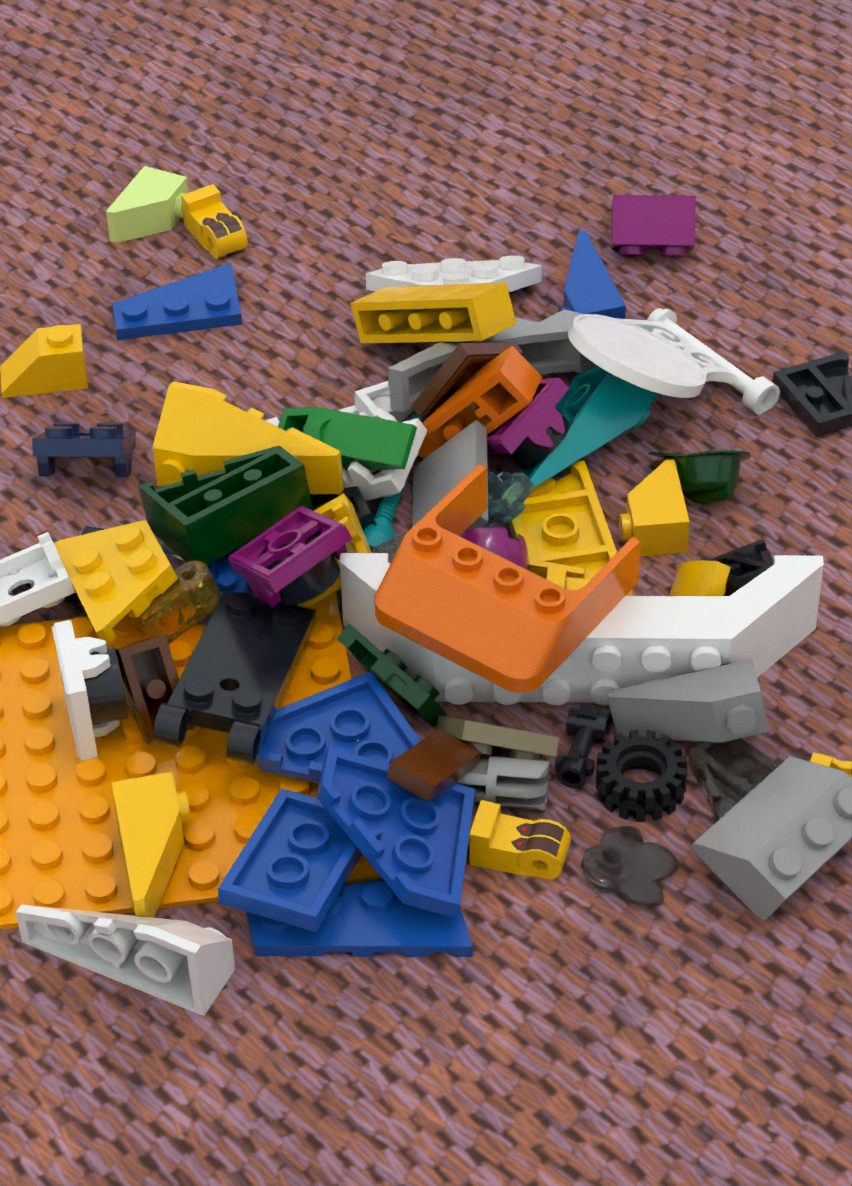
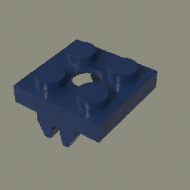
M56 422L51 427H45V432L32 439L33 457H37L39 476L50 477L51 474H54L55 457H115L117 477H129L131 475L132 450L135 449L136 430H124V423L102 422L97 423V427H90V430H80V423Z

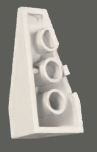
M21 905L16 911L23 943L202 1016L206 1014L235 970L232 939L214 928H202L182 920Z

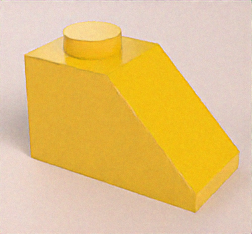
M81 324L38 328L0 366L2 398L88 389Z
M675 459L665 460L627 494V513L619 514L621 541H628L631 537L640 540V556L688 552L690 521Z

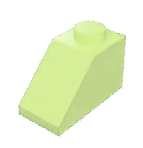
M144 166L106 210L110 241L119 243L172 230L181 217L183 218L181 195L189 193L187 177Z

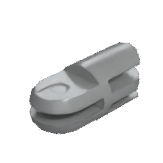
M490 756L489 760L479 759L477 766L455 783L474 788V802L484 800L501 804V808L545 811L547 809V797L545 794L548 791V778L546 776L549 773L550 763L545 760Z

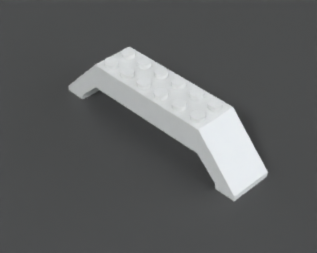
M340 553L339 561L343 626L346 628L349 624L352 625L381 652L386 648L393 652L408 667L404 671L408 676L414 679L419 674L439 691L440 694L435 701L450 702L456 705L468 702H498L503 705H512L517 702H546L550 705L578 702L608 706L609 701L606 691L752 659L756 676L759 677L816 629L824 565L823 556L774 555L773 566L730 596H625L539 688L527 693H515L492 683L378 622L375 616L374 597L390 566L388 553Z

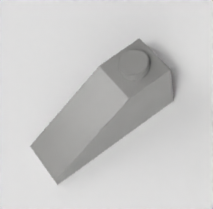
M752 659L606 691L616 735L622 733L624 737H629V730H638L639 737H646L647 730L656 731L655 739H661L664 734L670 737L671 740L721 743L769 732L761 689Z

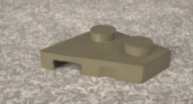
M439 715L436 730L441 729L455 738L463 740L464 743L481 751V754L491 755L493 746L510 748L509 758L539 760L540 754L556 757L560 737Z

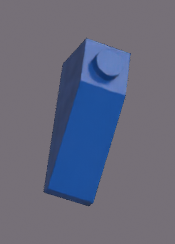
M586 231L578 232L564 287V307L559 308L558 312L565 309L582 314H596L625 319L626 305Z

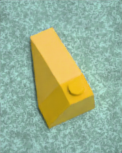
M172 382L169 385L152 447L157 486L162 487L182 481L181 473L194 469L197 477L225 469L223 461L280 445L304 464L310 494H341L344 490L340 450L297 429L290 428L285 431L263 420L264 413L252 407L246 412L226 402L227 395L215 389L179 382Z

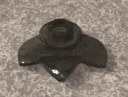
M619 826L604 832L599 845L588 848L581 861L583 879L592 889L602 893L617 891L625 900L643 906H659L663 904V893L657 882L672 876L680 866L679 860L669 849L653 842L644 843L641 830L631 826Z

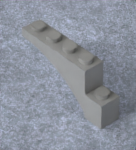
M563 309L540 322L515 317L516 325L483 341L439 342L389 367L388 386L391 409L403 413L412 410L411 405L460 343L516 342L524 352L522 356L540 375L573 371L582 373L596 364L582 355L568 338V330L573 319L582 313Z

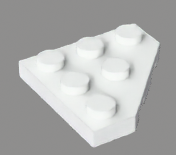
M515 255L504 256L500 260L466 261L460 258L444 259L441 263L422 264L389 261L382 264V269L366 273V290L378 291L384 287L507 282L508 290L512 292L542 282V265L527 263L524 257Z

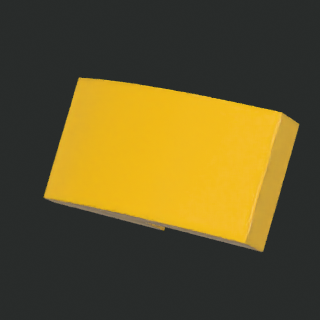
M698 560L683 562L678 565L669 596H724L731 567L718 561Z

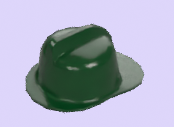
M737 450L704 451L690 454L649 452L651 456L675 459L683 494L694 503L703 504L729 500L738 484L741 461L750 458V453Z

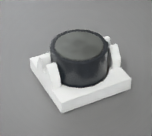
M71 620L54 623L52 630L77 757L81 761L98 758L95 737L109 734L120 726V719L128 718L117 654L114 645L106 646L105 640L88 636L75 639Z

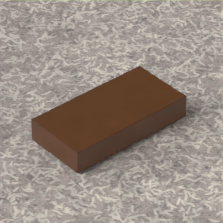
M438 729L390 763L386 777L422 799L430 801L474 769L479 761L481 751Z

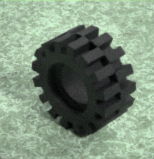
M629 730V739H625L622 733L614 736L613 744L606 741L602 746V753L599 752L597 756L596 789L600 802L606 800L605 808L612 813L615 809L619 808L620 818L627 820L629 814L634 813L636 814V822H645V814H651L653 821L662 819V809L670 815L676 810V803L681 805L684 800V792H686L687 758L686 755L682 756V748L678 743L670 747L671 738L664 734L658 741L655 739L656 731L647 730L646 737H639L638 730ZM640 768L651 770L657 773L660 778L651 782L641 783L629 780L623 774L626 771Z

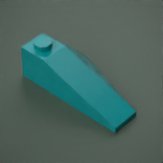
M599 366L577 374L568 385L570 389L554 406L570 422V429L567 435L546 458L535 466L526 470L518 466L506 486L507 491L510 494H515L534 488L628 429L637 428L649 417L651 411L648 408L659 394L622 380Z

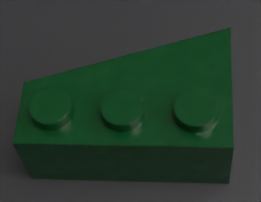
M278 445L223 461L225 469L197 477L194 469L181 473L182 481L155 489L153 482L138 485L147 523L152 532L187 563L194 562L197 569H200L246 545L300 506L313 510L304 464Z

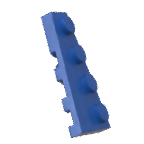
M383 878L343 886L316 932L246 912L255 956H324L326 952H352V956L374 957V952L405 953V957H428V953H454V957H473V946L460 906L454 918L403 904Z

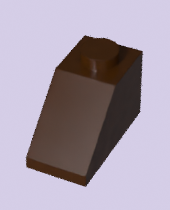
M166 635L154 636L115 649L126 703L146 744L154 742L153 730L158 710L162 703H168L179 681ZM190 725L187 731L194 729V726Z

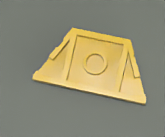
M584 460L572 464L571 473L555 482L553 478H549L534 489L521 492L506 501V517L513 539L518 541V534L524 537L528 550L529 571L545 579L548 566L567 568L566 577L592 579L617 553Z
M146 520L62 539L54 543L64 568L99 639L105 640L106 645L117 638L112 628L130 612L131 616L138 618L150 606L155 597L163 594L178 579Z

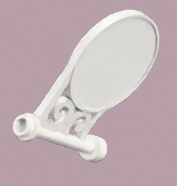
M658 308L649 315L647 320L619 319L596 314H581L573 319L568 330L570 342L587 359L616 377L655 393L678 398H692L701 393L705 382H725L743 393V405L757 415H761L774 407L780 395L779 387L763 376L753 380L676 324L677 315L671 309Z

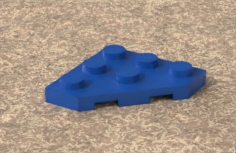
M369 672L277 709L259 748L255 762L260 770L264 772L319 783L323 760L329 747L390 764L421 740L374 674Z
M329 747L323 760L317 799L403 904L454 918L461 901L475 789L453 783L432 800L426 801L386 777L390 764Z

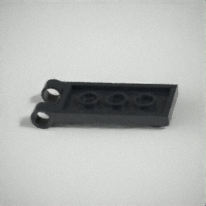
M224 590L168 703H162L158 710L153 730V741L180 748L190 725L230 733L226 750L227 759L254 764L262 741L315 626L316 610L298 605L285 606L281 603L270 607L267 601L263 603L259 597H254L244 592L236 593Z

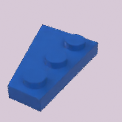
M231 263L112 303L117 340L242 325V314Z

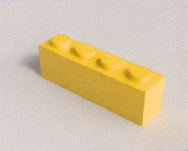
M507 282L384 287L350 303L361 344L483 341L516 325Z

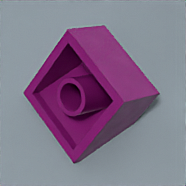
M613 195L611 206V249H620V256H644V249L661 250L662 257H685V250H693L695 246L696 196Z

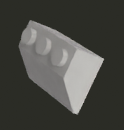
M789 756L699 837L690 848L758 918L765 921L852 839V778L845 771Z

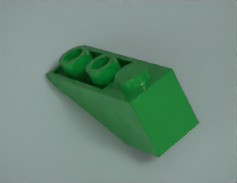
M321 407L283 408L278 425L279 428L285 431L290 428L297 429L340 450L342 467L345 470H348L350 463L354 461L369 470L405 469L417 427L413 424Z

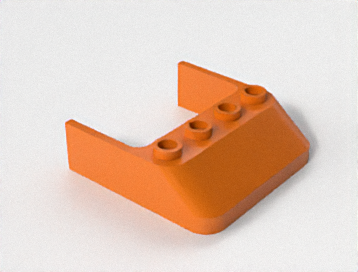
M478 464L405 534L374 597L375 616L378 622L388 629L511 692L527 693L539 688L638 583L640 540L631 537L583 588L578 590L565 589L460 537L487 510V467Z

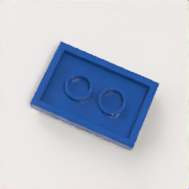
M281 788L218 887V902L222 905L316 932L362 853L317 798Z

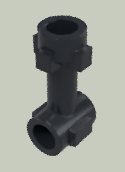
M588 705L570 707L566 733L567 735L574 736L568 755H558L555 762L556 776L560 783L567 787L579 788L585 784L587 776L592 777L595 763L594 760L588 759L594 740H608L612 723L611 712L603 711L601 707Z

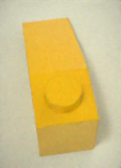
M172 771L111 782L135 916L155 917L184 845L182 822L191 820L186 790L176 792Z

